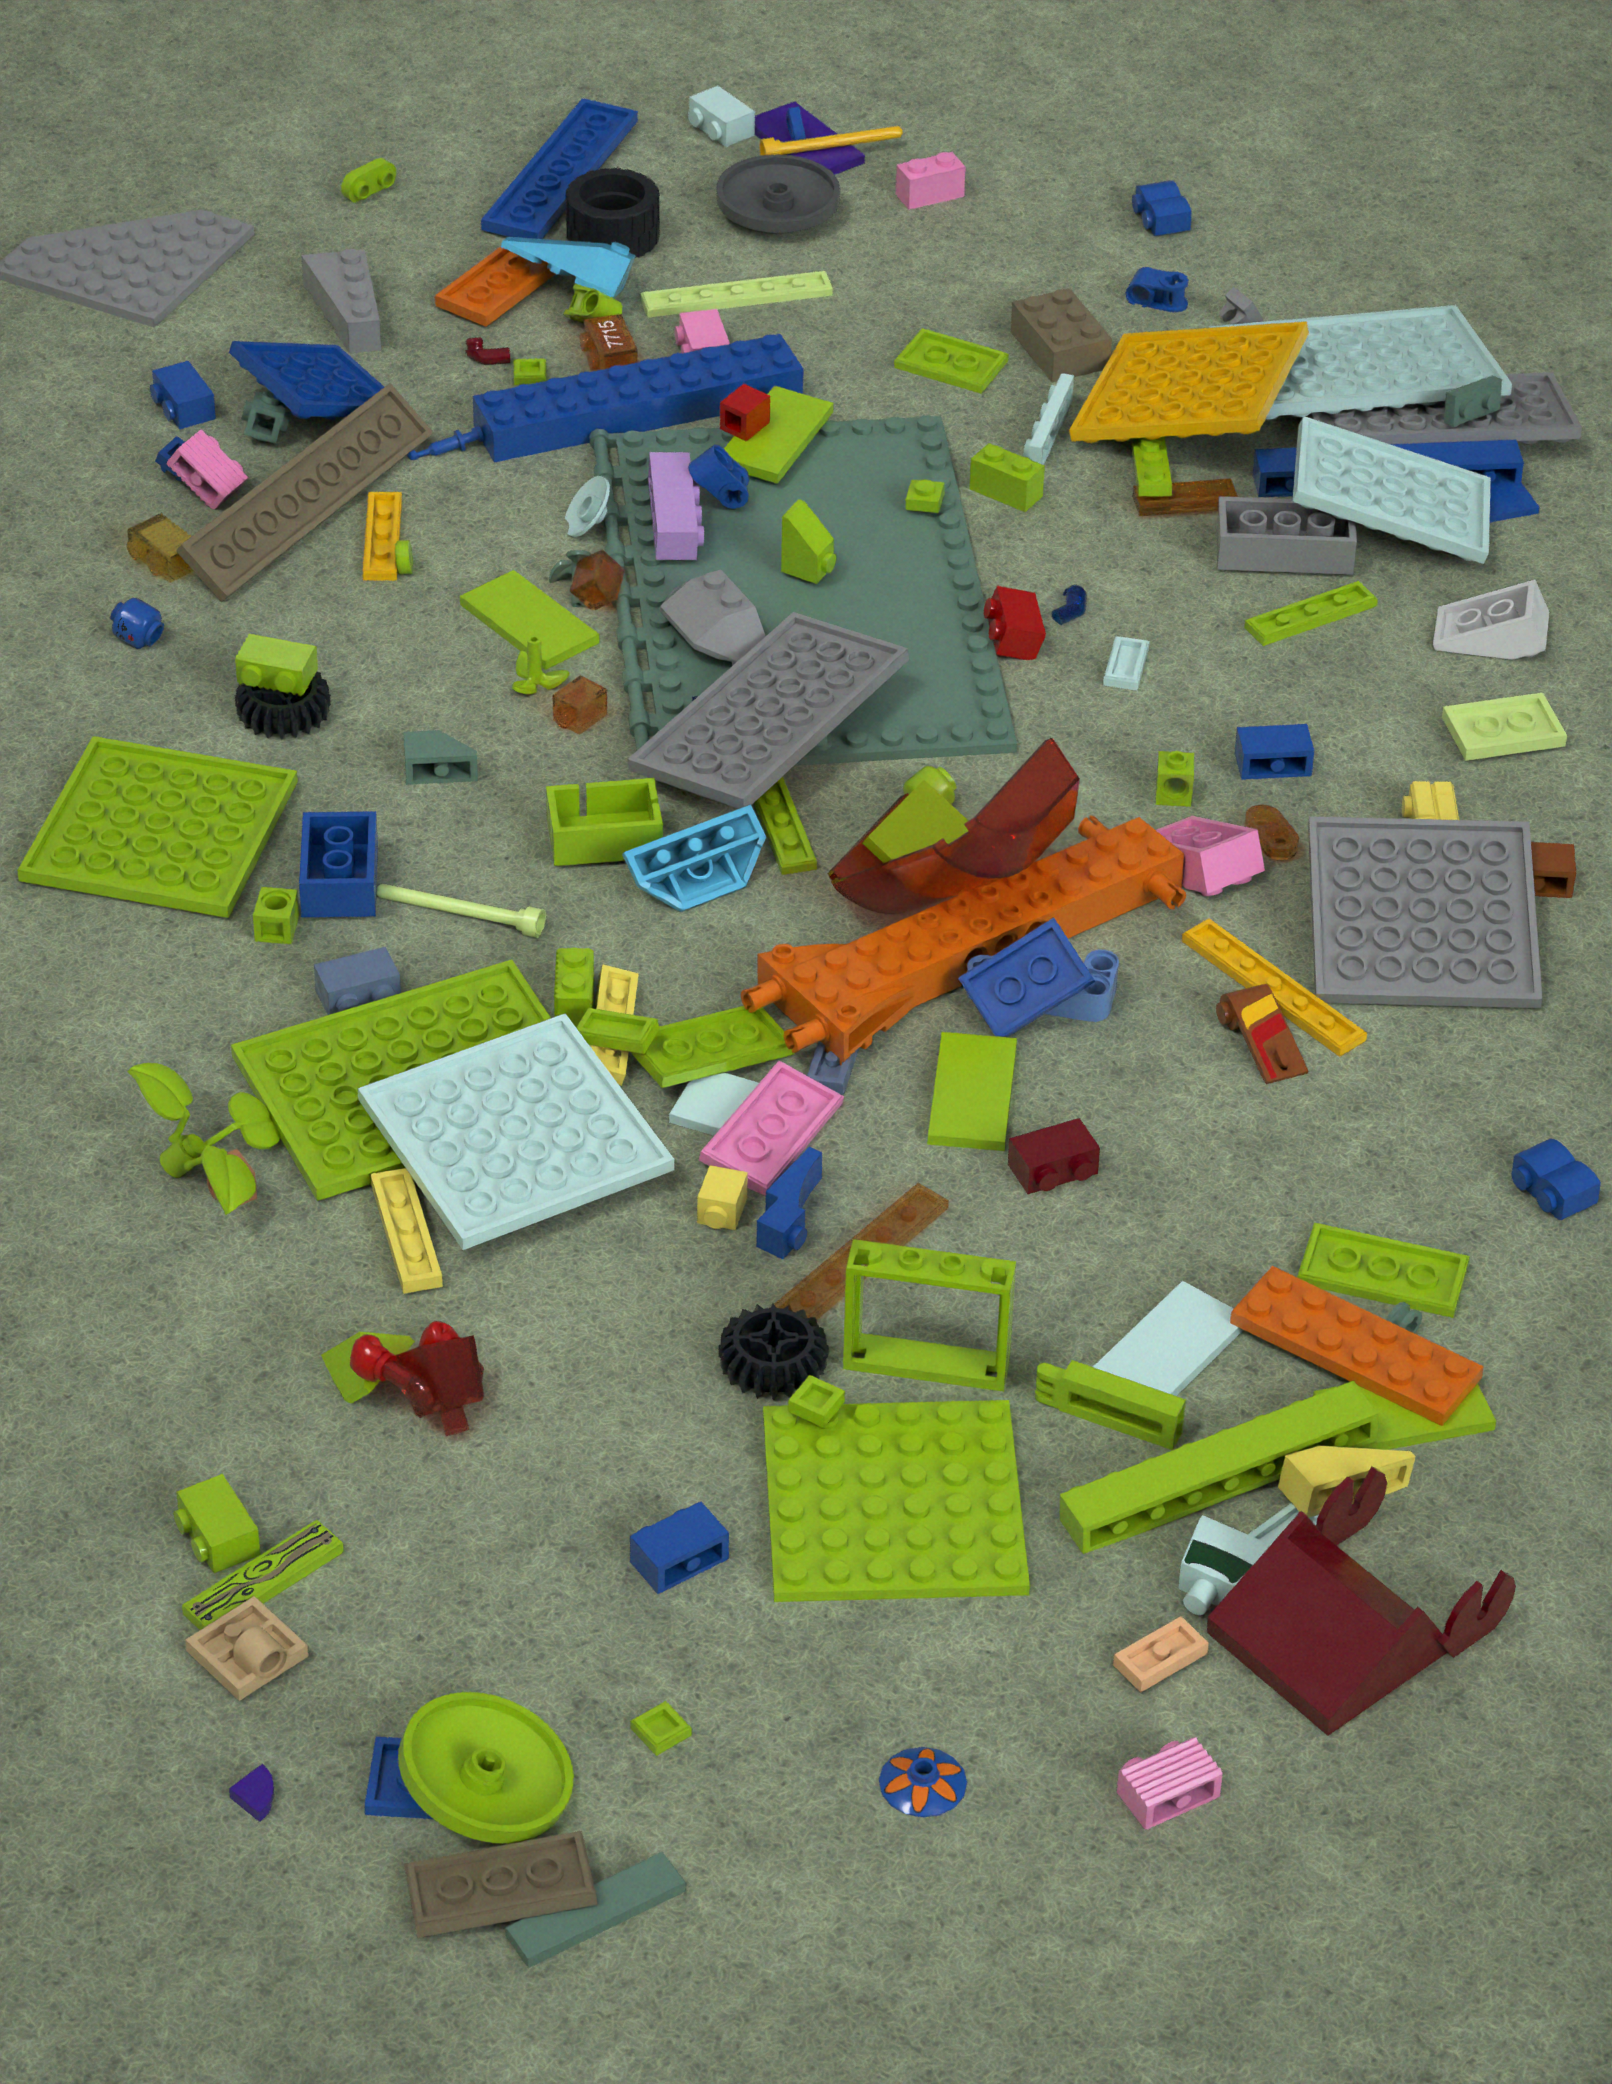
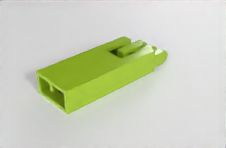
M1071 1360L1066 1369L1049 1363H1041L1037 1366L1035 1399L1040 1403L1170 1450L1174 1449L1183 1433L1186 1399L1074 1360Z

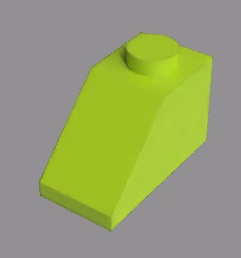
M798 499L782 516L781 572L818 584L835 567L834 538L804 500Z

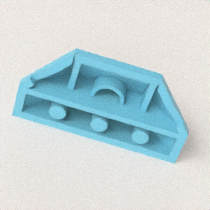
M748 805L628 850L622 855L638 888L677 911L682 912L745 888L766 835L752 806Z

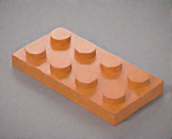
M499 247L435 295V306L487 327L556 273L550 271L547 267L548 263L542 261L541 264L534 263L507 249Z

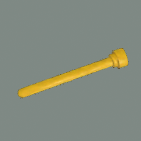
M899 126L782 143L774 138L760 139L759 150L760 156L785 155L896 139L902 136L903 130Z

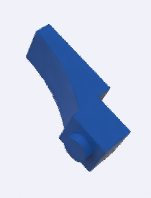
M809 1146L766 1191L765 1213L757 1220L756 1247L781 1259H784L792 1249L798 1250L802 1247L807 1237L805 1210L802 1208L809 1194L822 1179V1152Z

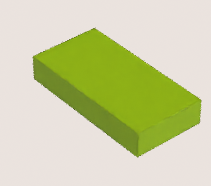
M594 1008L587 1009L576 1027L589 1045L645 1054L660 1029L656 1018Z

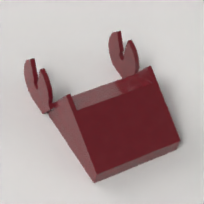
M1371 1466L1356 1493L1353 1505L1354 1480L1348 1476L1334 1489L1324 1503L1317 1517L1316 1526L1305 1513L1300 1511L1207 1617V1633L1327 1736L1446 1653L1454 1658L1493 1631L1507 1613L1516 1589L1514 1578L1507 1572L1500 1570L1482 1601L1483 1585L1476 1581L1453 1607L1442 1634L1422 1609L1417 1607L1414 1610L1341 1550L1337 1545L1367 1526L1385 1497L1387 1488L1386 1476L1373 1466Z

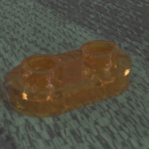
M1255 805L1246 811L1244 827L1258 829L1261 850L1266 856L1275 860H1288L1297 854L1299 835L1279 810L1269 805Z

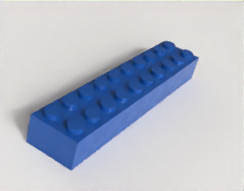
M781 334L765 335L762 338L735 341L732 344L705 347L702 350L675 353L668 357L653 360L645 359L638 363L623 366L616 365L608 369L582 372L578 375L563 378H551L544 382L529 385L521 384L514 388L499 391L492 390L484 394L474 395L473 423L474 427L480 426L484 436L483 444L493 462H499L590 443L589 435L595 429H604L608 434L626 433L628 431L645 432L720 416V402L743 384L766 394L774 386L803 394L804 369Z

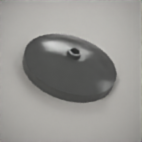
M762 155L742 160L726 169L717 181L716 200L721 212L741 226L763 232H796L820 225L834 215L840 204V184L836 176L828 168L815 161L791 155Z

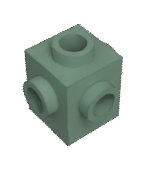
M255 391L253 402L246 400L241 418V420L247 421L244 435L259 441H268L276 444L279 430L283 432L287 430L291 413L285 411L286 405L275 399L271 391H263L262 393Z

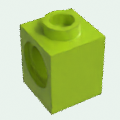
M1158 751L1155 805L1191 807L1194 782V753Z
M261 887L253 912L255 942L292 944L300 916L297 889Z

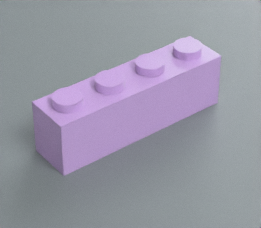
M649 452L648 486L656 560H697V547L704 546V526H701L702 508L699 506V486H697L688 469V465L691 463L690 453Z

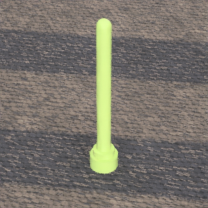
M380 884L376 888V895L379 898L516 926V929L522 931L524 936L538 938L546 923V912L540 908L529 906L527 909H520L518 912L387 884Z

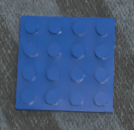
M232 341L229 353L239 362L242 368L248 370L256 377V381L273 393V397L283 402L294 416L302 419H308L310 416H319L334 420L336 417H347L384 388L381 383L338 345Z

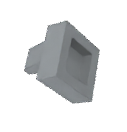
M1235 287L1225 294L1228 301L1219 313L1225 322L1232 319L1230 324L1263 321L1254 303Z

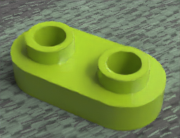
M377 158L350 171L342 181L341 192L344 197L354 203L364 200L370 195L393 185L396 179V167L384 158Z

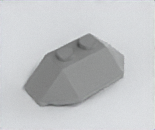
M722 570L709 572L690 579L674 588L660 606V612L693 649L717 659L732 661V665L766 637L755 606Z

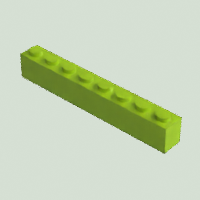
M1354 1380L1338 1387H1331L1325 1392L1302 1401H1295L1289 1406L1265 1415H1259L1250 1421L1232 1428L1222 1429L1214 1435L1193 1443H1186L1178 1449L1157 1457H1150L1129 1468L1111 1472L1105 1477L1085 1485L1075 1486L1060 1494L1059 1520L1082 1554L1091 1552L1279 1480L1286 1455L1317 1446L1360 1448L1376 1442L1379 1413Z

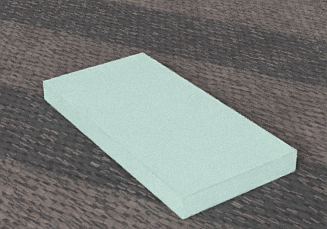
M1182 1281L1093 1367L1177 1396L1243 1329L1230 1323L1231 1311L1234 1308Z

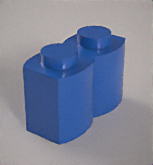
M1173 180L1136 186V194L1132 196V207L1135 213L1141 214L1145 229H1150L1154 236L1191 230L1192 211L1186 198L1181 196L1179 188Z
M1550 1138L1514 1155L1511 1175L1514 1184L1518 1189L1527 1190L1533 1197L1537 1198V1202L1544 1212H1550L1558 1220H1563L1598 1203L1600 1180L1587 1165L1576 1161L1570 1151L1559 1141Z

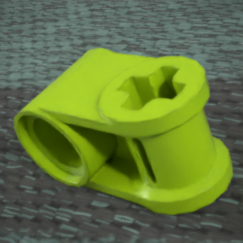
M574 284L573 290L575 293L569 309H565L563 313L564 316L587 325H599L598 323H600L601 326H604V322L611 321L615 325L619 321L623 311L620 301L596 289ZM606 323V326L611 327L612 323Z

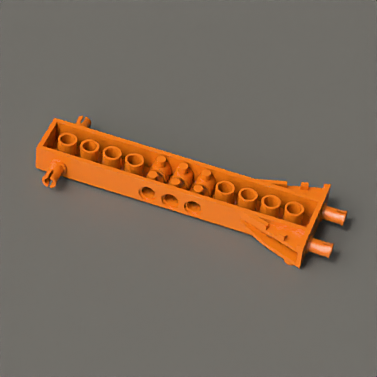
M1090 815L1089 819L1087 817L1084 818L1078 827V833L1087 840L850 943L814 944L793 947L789 944H779L770 952L757 954L758 985L741 991L742 1003L746 1010L749 1009L750 1013L774 1003L797 1025L792 1029L785 1030L783 1035L785 1044L789 1050L792 1049V1053H797L812 1044H818L820 1041L825 1045V1052L832 1051L839 1058L840 1065H842V1062H845L859 1047L866 1050L872 1044V1036L879 1030L886 1032L914 1007L961 987L962 984L958 978L967 972V964L971 958L979 955L993 956L1052 918H1055L1069 939L1156 899H1160L1171 910H1174L1175 906L1177 908L1180 907L1186 899V892L1182 889L1184 853L1140 817L1109 830L1095 816Z

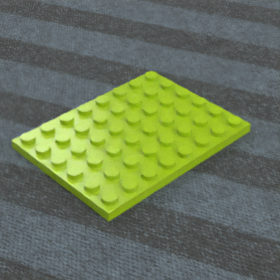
M511 959L232 1044L231 1054L256 1098L267 1107L271 1120L276 1125L280 1134L281 1141L316 1200L319 1201L370 1185L371 1174L405 1168L358 1100V1088L551 1019V1017Z

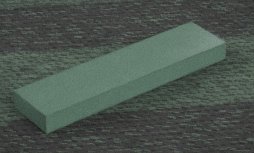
M660 1852L594 1884L597 1905L523 1918L505 1927L506 1937L527 1967L530 1968L685 1892L686 1882L665 1854Z

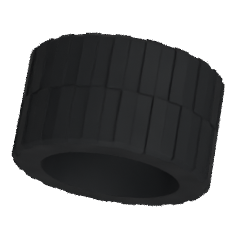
M603 168L580 175L568 185L566 189V238L568 241L606 243L609 245L612 242H617L629 247V253L636 255L635 258L650 252L658 244L660 237L659 189L647 176L629 169Z

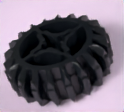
M320 672L315 673L302 696L298 693L293 695L291 692L287 694L277 689L273 691L271 688L267 690L265 687L260 689L258 686H246L244 683L239 684L235 695V706L239 721L244 723L245 729L252 728L255 735L264 731L267 739L273 734H278L281 740L285 734L289 733L295 738L299 731L309 734L311 727L320 728L321 721L327 720V714L330 711L329 706L331 705L329 686L327 681L322 679Z
M774 1302L770 1308L763 1309L757 1304L753 1312L742 1309L739 1318L731 1317L728 1327L723 1328L720 1345L718 1346L721 1369L724 1375H728L730 1385L739 1384L742 1394L753 1388L757 1399L763 1392H770L773 1401L778 1392H784L790 1399L794 1388L797 1390L809 1375L818 1379L820 1375H824L829 1352L824 1328L819 1327L815 1317L807 1318L804 1309L793 1312L790 1304L784 1309L776 1308ZM772 1347H775V1353H772Z

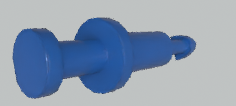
M480 426L471 428V432L461 435L459 430H455L454 436L431 443L428 449L419 452L413 450L407 456L410 460H417L429 454L437 456L457 448L462 452L466 450L465 444L476 440L483 442L484 436Z

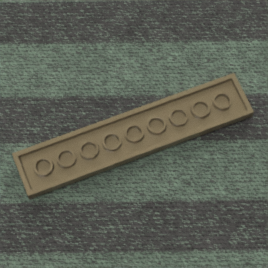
M389 383L186 540L176 551L214 595L223 602L406 457L408 453L425 442L434 432L395 387Z

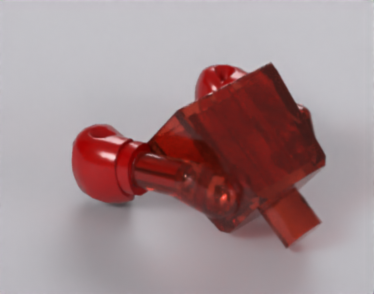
M433 1321L425 1328L419 1342V1347L398 1355L389 1352L388 1349L383 1347L379 1338L371 1334L361 1336L353 1344L350 1368L359 1377L375 1382L377 1379L380 1381L388 1380L399 1387L410 1400L415 1415L419 1418L440 1414L446 1437L470 1430L464 1407L481 1402L484 1398L482 1385L484 1367L478 1360L474 1335L460 1338L454 1328L447 1323Z

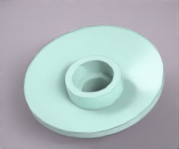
M596 476L587 481L572 499L565 516L569 523L567 534L571 537L583 535L594 524H599L605 518L610 485L604 477Z

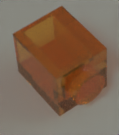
M601 549L577 562L570 592L590 610H597L617 600L625 569Z
M582 675L552 695L553 721L561 728H568L579 735L607 715V689Z

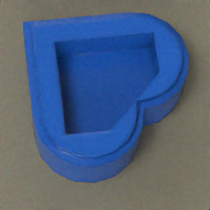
M799 106L789 108L785 117L791 140L806 139Z

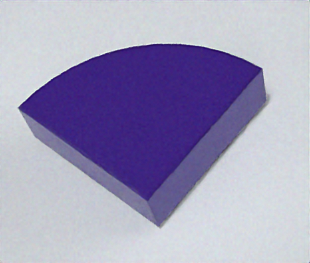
M263 1764L229 1788L230 1798L258 1822H261L268 1815L274 1798L273 1778Z

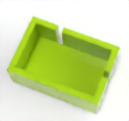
M654 778L586 783V816H580L579 784L546 786L547 825L554 866L625 861L622 855L624 852L663 838V821Z

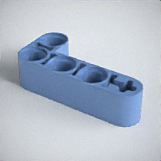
M1101 949L1088 953L1084 964L1095 982L1045 1014L1089 1022H1098L1107 1018L1117 990L1119 959L1116 954ZM979 955L971 958L967 964V972L992 956Z

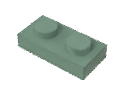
M1492 375L1446 392L1444 423L1454 427L1500 410L1502 379Z

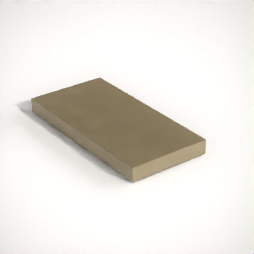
M582 1831L404 1863L417 1938L597 1905L596 1891Z

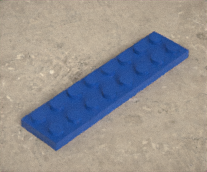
M582 98L482 217L481 230L508 237L542 239L566 210V189L568 185L580 175H584L592 170H599L638 122V111Z

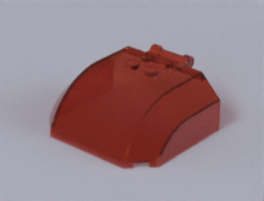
M1047 739L971 820L964 824L968 831L950 844H947L944 838H942L933 845L884 863L862 844L909 795L904 794L893 803L827 874L832 880L831 883L836 891L845 898L867 910L883 914L912 912L1013 876L1030 867L1073 821L1080 778L1054 739Z

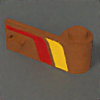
M1267 984L1222 994L1220 1003L1216 1005L1218 1020L1222 1025L1227 1024L1230 1030H1241L1261 1077L1266 1084L1308 1074L1307 1066L1277 1000Z

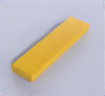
M368 492L363 580H397L395 543L400 541L402 492Z

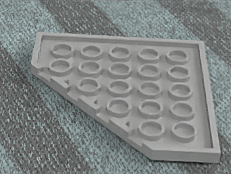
M195 210L26 238L0 261V280L155 328L254 235V226L237 219L214 214L211 211Z

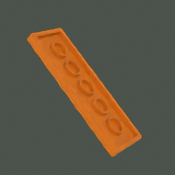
M1274 1266L1264 1274L1231 1311V1324L1350 1382L1354 1380L1358 1386L1443 1426L1477 1385L1483 1375L1484 1366Z

